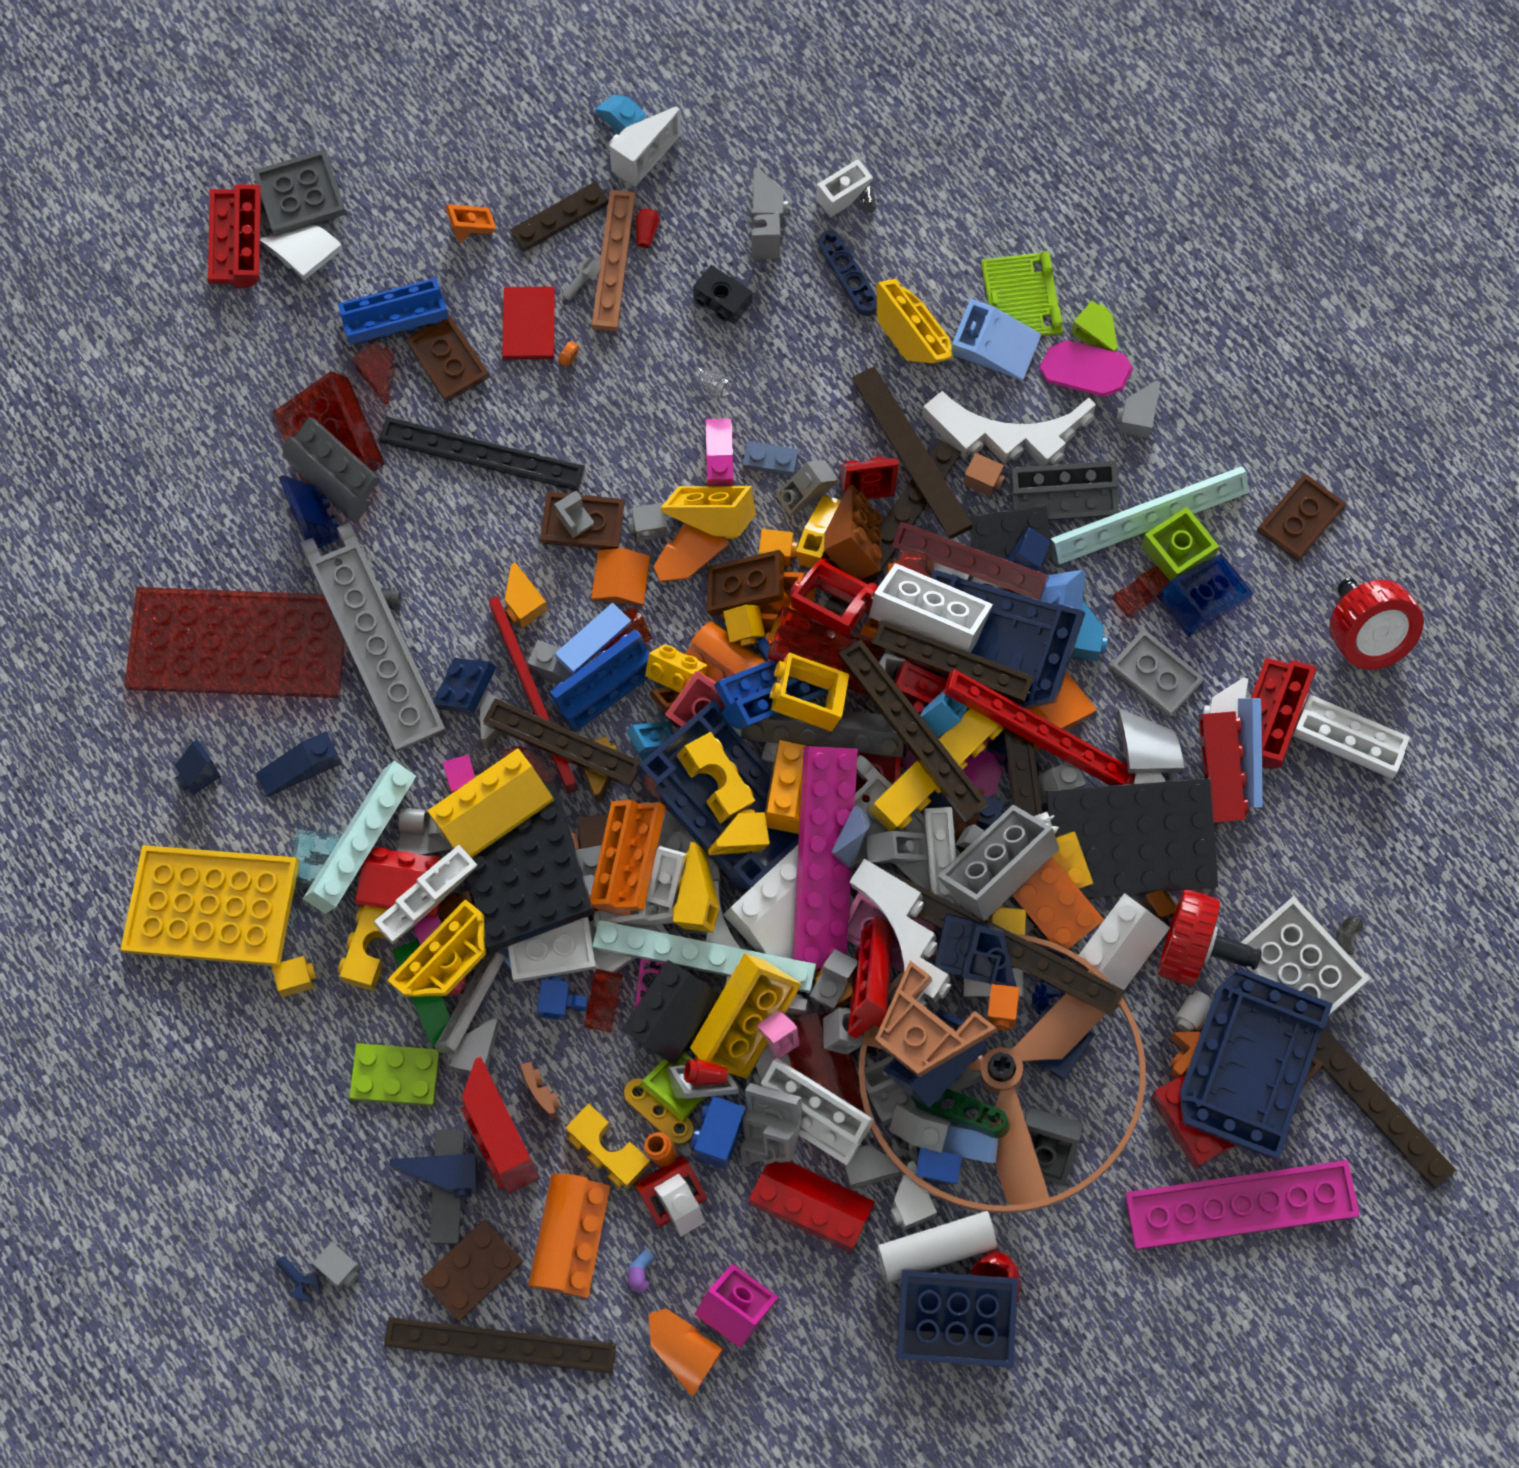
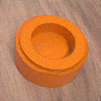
M569 341L560 353L557 362L564 367H569L579 352V345Z

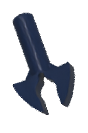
M285 1256L280 1257L276 1261V1265L295 1284V1290L290 1294L292 1297L300 1301L312 1302L304 1294L303 1284L313 1286L321 1294L320 1283L314 1272L310 1276H303Z

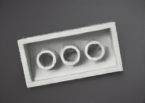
M895 563L874 594L869 617L880 622L881 620L887 621L970 653L978 641L993 604Z

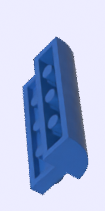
M437 278L338 303L349 345L363 344L369 339L377 337H389L399 331H411L418 326L429 323L437 324L449 318Z
M635 629L628 635L623 636L616 644L608 650L602 651L597 658L586 666L579 668L575 674L557 684L550 691L552 705L573 732H577L649 679L645 676L649 652L642 635Z
M803 648L789 652L808 659ZM788 653L719 680L714 684L726 708L722 715L731 726L737 729H744L780 714L771 710L773 699L770 698V692L774 683L777 682V677L774 676L775 668L779 661H784ZM789 676L785 694L809 702L828 694L829 690Z

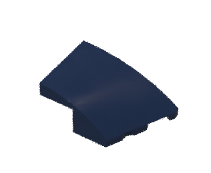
M946 913L933 966L944 972L961 975L962 978L989 983L990 986L995 984L1017 987L1004 931L984 923Z

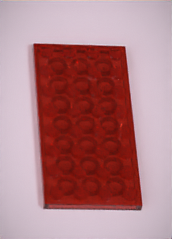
M136 587L125 688L126 690L340 698L345 641L323 594Z

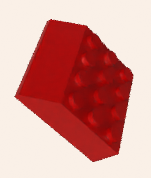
M480 1056L475 1059L462 1095L465 1106L460 1109L499 1190L505 1188L509 1195L539 1180L532 1160Z

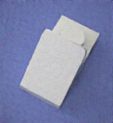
M662 846L657 848L646 901L669 908L674 907L679 895V883L681 877H683L682 871L686 853Z

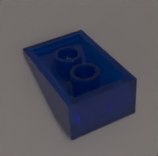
M285 475L279 476L278 478L290 510L304 540L313 538L318 549L339 540L336 532L339 524L335 515L329 516L326 510L330 508L327 498L323 494L319 495L314 485Z
M1221 553L1172 579L1157 595V598L1186 635L1191 637L1249 599L1254 593Z

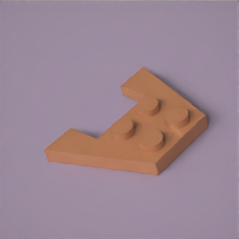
M910 960L875 1041L915 1075L921 1077L996 1033L997 1029L976 1011L970 1015L957 1031H954L916 1000L932 982V977Z

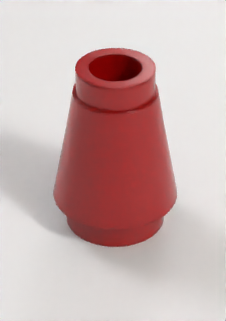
M652 209L639 210V214L636 215V245L638 247L651 248L661 221L659 212Z
M698 1058L687 1060L685 1064L684 1081L690 1083L691 1086L725 1084L727 1081V1067Z

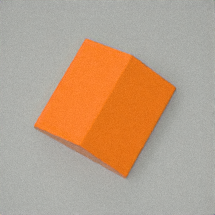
M625 548L598 550L591 600L644 606L650 556Z

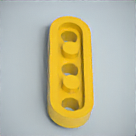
M637 1078L629 1081L624 1089V1096L630 1106L659 1132L666 1134L676 1145L686 1144L692 1139L694 1128L689 1118H686L683 1122L640 1086L643 1079ZM636 1088L643 1089V1094L639 1097L633 1095V1091ZM657 1106L664 1108V1112L661 1115H656L653 1111ZM677 1125H683L685 1130L683 1133L677 1134L674 1128Z

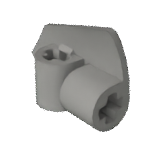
M401 808L399 815L400 838L397 851H409L413 854L426 855L453 850L427 810Z

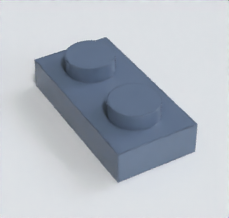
M747 441L743 468L794 476L798 449Z

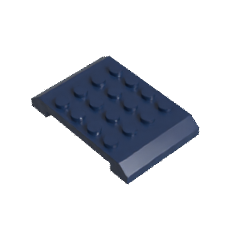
M714 700L636 767L645 786L666 806V809L708 855V849L735 817L722 824L719 823L706 802L718 790L716 780L711 775L705 773L691 778L676 755L685 745L711 732L721 742L723 751L728 759L736 765L738 774L744 784L748 785L752 790L755 802L748 809L755 810V813L765 812L772 773L769 767L729 725L722 715L723 709ZM767 828L770 844L762 852L753 853L750 851L749 853L709 856L734 884L748 891L799 844V834Z

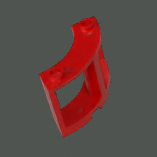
M823 558L810 569L801 582L796 581L789 593V596H791V607L848 637L863 614H870L874 594L879 585L873 582L866 584L834 567L830 559ZM814 587H817L848 603L849 606L842 617L805 597Z

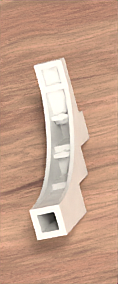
M941 391L923 406L922 418L952 447L961 451V456L964 459L970 454L975 455V453H978L985 444L1004 464L1010 459L1013 461L1018 459L1025 450L1041 466L1057 465L1064 458L1066 443L1074 437L1076 429L1081 425L1086 427L1094 419L1095 416L1093 414L1096 404L1088 398L1070 414L1060 418L1033 424H1011L978 416L954 402Z
M864 859L850 880L852 888L872 901L889 920L901 947L904 973L911 960L932 977V982L916 1000L926 1007L927 1003L924 1001L926 998L934 1003L937 1002L939 997L944 999L951 988L949 975L924 960L925 957L930 958L937 947L935 933L911 919L912 916L917 917L923 908L924 903L921 902L923 900L921 892Z

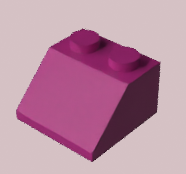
M731 1264L708 1290L694 1315L741 1348L778 1299V1296L737 1266Z

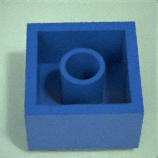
M713 1096L711 1103H705L700 1117L702 1119L701 1124H703L701 1130H695L691 1141V1150L694 1151L695 1160L727 1171L743 1127L744 1106Z

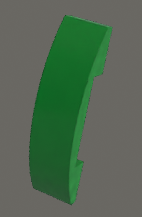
M418 939L393 949L399 967L420 946ZM413 996L412 1000L432 1048L435 1049V1045L450 1019L442 996Z

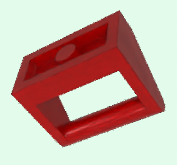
M683 1156L676 1158L671 1165L661 1167L634 1183L637 1192L658 1228L672 1220L667 1211L658 1215L650 1198L657 1194L654 1189L656 1186L677 1174L682 1178L688 1176L697 1191L693 1196L698 1205L708 1199L689 1162Z

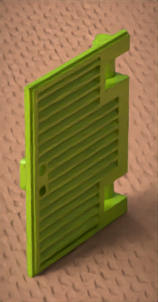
M1048 251L981 260L988 305L1001 310L1041 333V337L1063 334V322L1057 301L1051 257ZM1041 262L1042 271L1034 272L1033 263ZM1051 316L1052 326H1044L1043 317Z

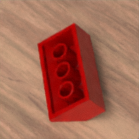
M775 1161L767 1164L749 1198L750 1206L851 1254L875 1204V1201L790 1161Z

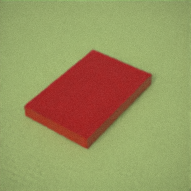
M504 287L503 360L554 359L555 287Z

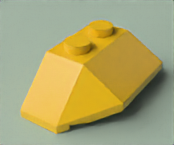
M897 279L878 282L876 285L878 323L905 360L925 363L950 360L953 357L951 340L924 303L911 291L902 287Z
M465 899L388 978V982L405 997L447 996L486 955L484 915Z

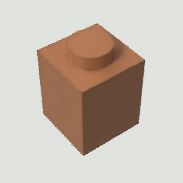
M975 453L964 475L963 485L992 497L995 489L1000 491L1006 476L1002 475L1004 465Z

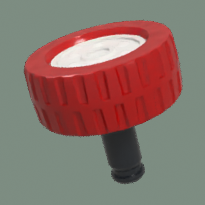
M1346 578L1339 583L1337 591L1342 596V599L1336 605L1331 615L1329 629L1334 644L1350 664L1365 670L1385 668L1404 658L1415 647L1423 632L1424 616L1415 599L1402 585L1384 579L1358 585L1353 578Z
M1186 889L1183 890L1179 898L1170 929L1166 936L1158 966V975L1176 983L1194 986L1203 964L1208 962L1210 956L1243 967L1248 966L1255 970L1259 965L1262 950L1217 935L1218 927H1216L1220 901L1206 894Z

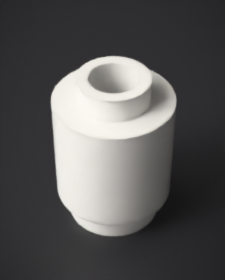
M1195 991L1193 995L1190 994L1175 1016V1019L1178 1021L1177 1026L1185 1032H1199L1205 1022L1212 999L1200 991Z

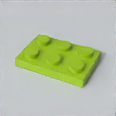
M356 1043L350 1100L434 1106L440 1052L437 1049Z

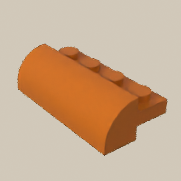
M714 621L708 622L696 633L691 640V646L685 653L707 664L706 676L716 682L767 662V660L748 646L741 647L740 642L730 643L728 632Z
M633 800L611 801L590 896L594 908L619 915H631V911L644 910L666 810L665 805L660 802L638 804Z
M551 1174L528 1287L551 1293H562L584 1299L588 1298L610 1185L590 1181L586 1177L577 1175Z

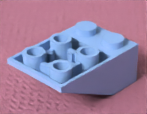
M970 298L953 340L951 352H953L954 356L1023 381L1042 334L1001 310Z

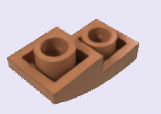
M532 1062L520 1064L527 1086L539 1107L550 1119L557 1118L555 1110L560 1109L557 1093L551 1094L549 1086L538 1088V1086L543 1085L539 1068L533 1069Z

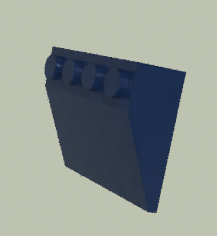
M902 1270L896 1359L1014 1367L1018 1279Z

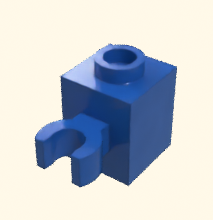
M551 976L548 980L541 979L537 1006L538 1017L566 1021L568 1008L587 1011V996L570 995V984L565 982V979L562 977Z

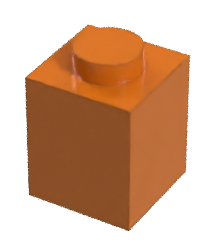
M991 984L987 1021L995 1026L997 1030L1005 1031L1016 1027L1020 987Z

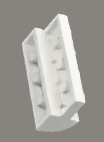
M1311 694L1306 701L1293 737L1391 779H1394L1398 772L1410 739L1409 736Z
M778 1058L774 1059L761 1082L762 1086L801 1097L802 1107L799 1135L840 1162L848 1165L862 1140L868 1135L874 1119Z
M986 1211L880 1244L877 1251L880 1257L882 1274L886 1276L889 1283L901 1279L902 1270L924 1272L997 1249V1242L989 1213Z

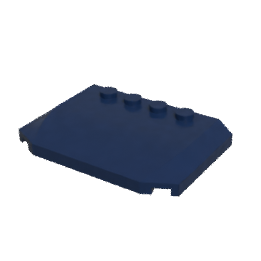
M934 569L931 579L993 604L978 641L970 653L1034 677L1024 704L1014 700L1011 701L1024 708L1056 703L1085 612L1061 604L1055 605L972 582ZM910 662V663H912V664H914V665H917V666H919V667H921V668H923V669H925V670H927V671H929V672H931V673H933V674H935V675H937V676H940V677H942V678L948 680V676L945 675V674L939 673V672H937V671H934V670H931V669H929V668H926V667H923V666H921V665H918V664H915V663H913V662Z
M1239 968L1215 991L1180 1088L1179 1098L1183 1125L1278 1161L1288 1136L1287 1132L1316 1047L1325 1028L1333 1003Z

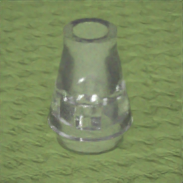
M699 367L693 376L694 381L702 385L715 398H726L733 386V381L729 379L728 375L703 367Z

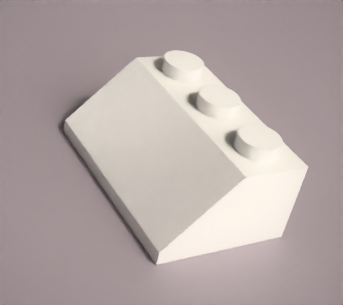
M1124 893L1080 952L1079 956L1097 968L1113 985L1125 990L1170 927Z

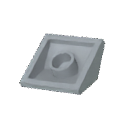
M685 1065L668 1066L671 1085L677 1098L685 1099L739 1094V1088L729 1073L725 1084L691 1086L690 1083L684 1081Z

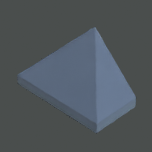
M859 806L853 807L831 852L846 867L850 868L873 823V820Z

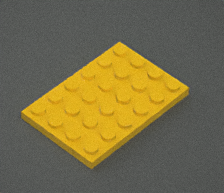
M142 845L120 950L123 953L280 967L300 860L297 857Z

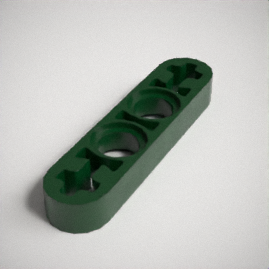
M948 1088L942 1094V1097L936 1103H933L930 1108L918 1102L910 1095L914 1105L919 1109L989 1137L1002 1138L1010 1130V1121L1004 1111ZM953 1099L955 1103L950 1109L940 1108L944 1100ZM975 1108L979 1110V1114L974 1119H966L964 1117L969 1109ZM1000 1119L1002 1124H996L993 1128L990 1121L997 1123Z

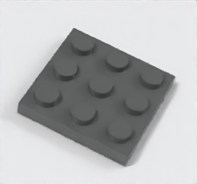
M325 149L253 170L256 183L261 186V198L274 236L347 215Z

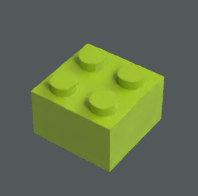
M1185 507L1144 535L1141 547L1171 585L1174 586L1215 559L1219 545L1190 509Z

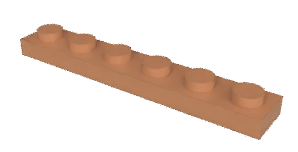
M610 190L600 260L601 267L598 275L592 319V329L618 332L635 205V192Z

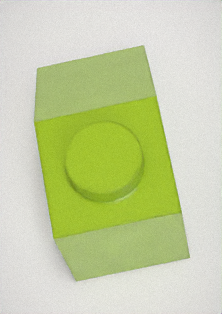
M1092 300L1073 321L1071 333L1087 345L1116 352L1117 341L1113 315L1104 305H1098Z

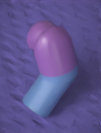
M646 1249L628 1267V1284L637 1293H643L648 1289L649 1282L645 1280V1269L655 1260V1257Z

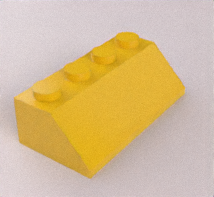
M517 748L427 811L454 849L460 845L472 858L552 803L554 798L532 765Z
M744 953L690 1049L699 1059L727 1067L728 1073L747 1079L768 1044L757 1028V1025L777 1011L785 1014L802 984L767 961Z

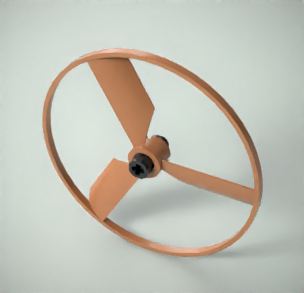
M1015 934L1041 948L1051 950L1070 959L1086 971L1110 982L1097 968L1069 949L1040 938ZM937 948L935 949L934 953L930 958L925 957L924 960L928 962L931 959L935 958ZM904 970L889 985L888 999L899 986ZM1065 994L1012 1049H992L984 1057L980 1055L977 1060L966 1068L980 1072L981 1082L985 1089L998 1096L995 1107L1004 1111L1010 1121L1009 1132L1002 1138H998L995 1166L1006 1201L1012 1205H987L970 1202L936 1189L916 1176L900 1161L884 1140L875 1120H873L871 1130L886 1155L906 1177L928 1193L950 1204L975 1211L1007 1214L1042 1209L1062 1202L1090 1186L1111 1167L1127 1145L1138 1122L1146 1085V1065L1140 1033L1131 1011L1122 998L1119 1007L1126 1017L1133 1034L1139 1062V1091L1132 1120L1121 1142L1106 1162L1087 1179L1059 1195L1049 1197L1016 1090L1020 1087L1023 1078L1022 1062L1063 1059L1105 1016V1013L1068 994ZM875 1025L869 1031L864 1032L863 1046H861L859 1055L860 1093L865 1114L873 1118L869 1106L865 1085L867 1047L883 1049L875 1041L880 1029ZM1000 1119L997 1123L990 1121L993 1128L996 1124H1002Z

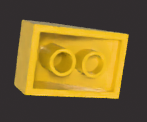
M678 486L661 506L662 513L708 534L724 536L726 539L739 537L756 516L752 486Z

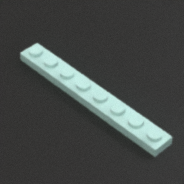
M1243 467L1236 468L1053 537L1051 542L1055 561L1060 565L1150 531L1185 507H1188L1194 514L1249 493L1246 470Z
M601 920L598 921L592 946L595 950L664 964L669 960L679 967L731 977L744 953L767 961L799 981L802 985L798 991L811 993L816 964Z

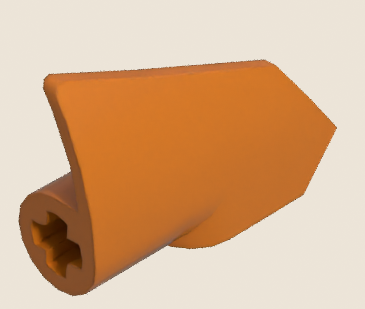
M683 523L673 542L669 541L654 565L659 581L689 579L728 547L729 541L722 536H713Z
M666 1308L648 1314L651 1347L687 1392L694 1396L707 1373L717 1362L723 1348L698 1333L699 1331L694 1326Z

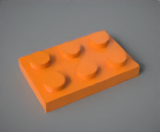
M1053 857L1044 863L1012 894L1020 906L1026 909V913L1049 941L1066 949L1071 948L1104 921L1103 917Z

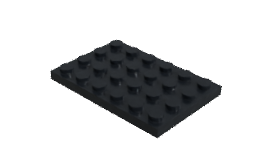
M1210 778L1046 791L1048 815H1055L1051 823L1052 826L1059 827L1055 836L1059 837L1073 831L1076 833L1093 884L1079 888L1086 898L1123 895L1124 893L1126 895L1151 893L1158 890L1165 892L1218 887Z
M554 779L544 782V785L554 798L552 803L472 857L477 867L468 875V880L475 906L484 915V939L490 953L595 914Z

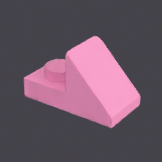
M781 1011L775 1012L757 1025V1028L769 1043L770 1052L775 1059H780L800 1045L796 1025Z

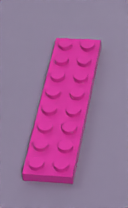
M804 746L792 959L816 964V969L823 968L824 963L834 949L847 955L851 868L846 867L831 852L855 806L858 749Z
M1348 1160L1125 1192L1124 1194L1135 1250L1353 1219L1360 1216Z

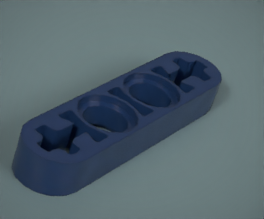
M834 231L823 232L819 237V251L854 309L862 316L874 314L877 310L876 294L842 238ZM826 240L834 242V250L836 251L834 254L829 244L825 245ZM838 259H845L849 265L846 268H838L835 262ZM850 279H857L861 282V285L858 288H850L847 282ZM861 293H863L866 302L871 301L870 307L862 305Z

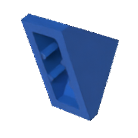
M920 1147L916 1176L938 1185L958 1184L962 1156L947 1152L939 1153Z

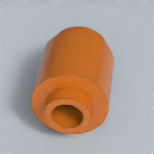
M656 1132L645 1140V1154L657 1166L666 1167L676 1160L678 1155L677 1146L666 1134Z

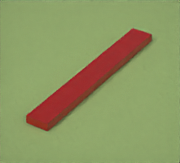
M498 596L489 599L491 612L533 713L540 718L550 721ZM551 754L566 792L570 794L577 791L576 781L568 762Z
M956 669L949 673L944 694L1109 786L1134 783L1135 773H1128V766Z

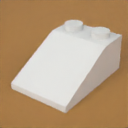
M675 106L626 127L619 135L616 134L609 144L612 172L636 187L681 136L680 109Z

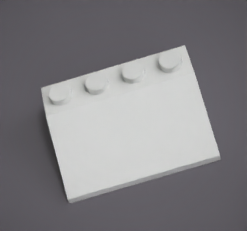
M798 845L723 914L759 953L789 959L793 957ZM850 894L849 910H850V908H851V906H852V904H853V902H854V898L852 897L851 894Z
M1294 896L1241 941V943L1262 950L1257 969L1253 970L1251 967L1246 966L1250 972L1333 1003L1329 1016L1361 990L1370 980L1367 974Z

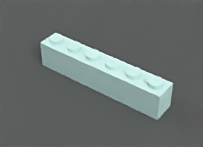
M393 761L382 770L303 897V900L324 914H327L338 905L413 783L416 775L396 761Z

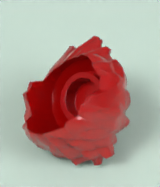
M996 1249L983 1253L980 1260L976 1261L973 1265L971 1275L1018 1279V1302L1020 1300L1019 1293L1021 1292L1019 1267L1012 1261L1011 1257Z

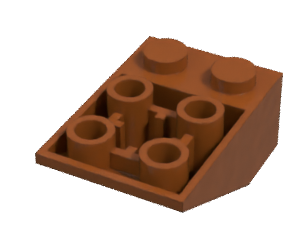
M853 485L848 486L825 531L824 551L843 572L861 580L880 571V560L882 558V517L877 509H873L869 505L865 495L862 492H858Z

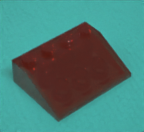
M330 371L273 411L284 441H286L288 436L295 438L307 419L311 417L316 419L372 472L385 465L348 377ZM298 472L308 499L323 495Z

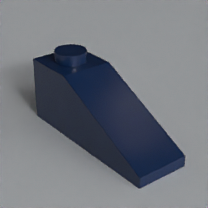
M327 731L301 742L256 774L266 797H269L341 765V762Z
M475 1153L389 1159V1165L393 1170L448 1194H455V1198L472 1197V1193H479L478 1159Z

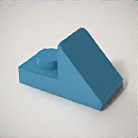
M667 721L632 725L626 731L642 761L674 734Z

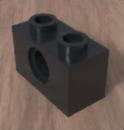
M711 264L694 284L693 298L699 306L703 308L708 307L713 310L722 321L726 322L728 320L735 325L752 304V291ZM717 295H725V296H727V297H725V298H723V299H720V298H717L716 296H717Z

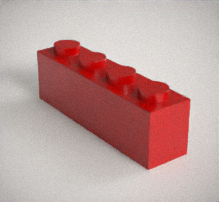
M1236 711L1198 715L1204 778H1210L1213 822L1245 820V814H1248L1249 806L1247 798H1243V787H1246V775L1244 771H1241L1240 760L1244 758L1243 746L1238 743V733H1241L1240 717H1236Z

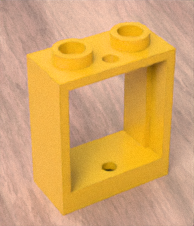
M788 653L784 661H779L775 668L774 676L777 677V682L774 683L770 692V698L773 699L771 710L832 731L842 718L849 674ZM790 676L829 690L826 707L824 708L785 694L788 677Z

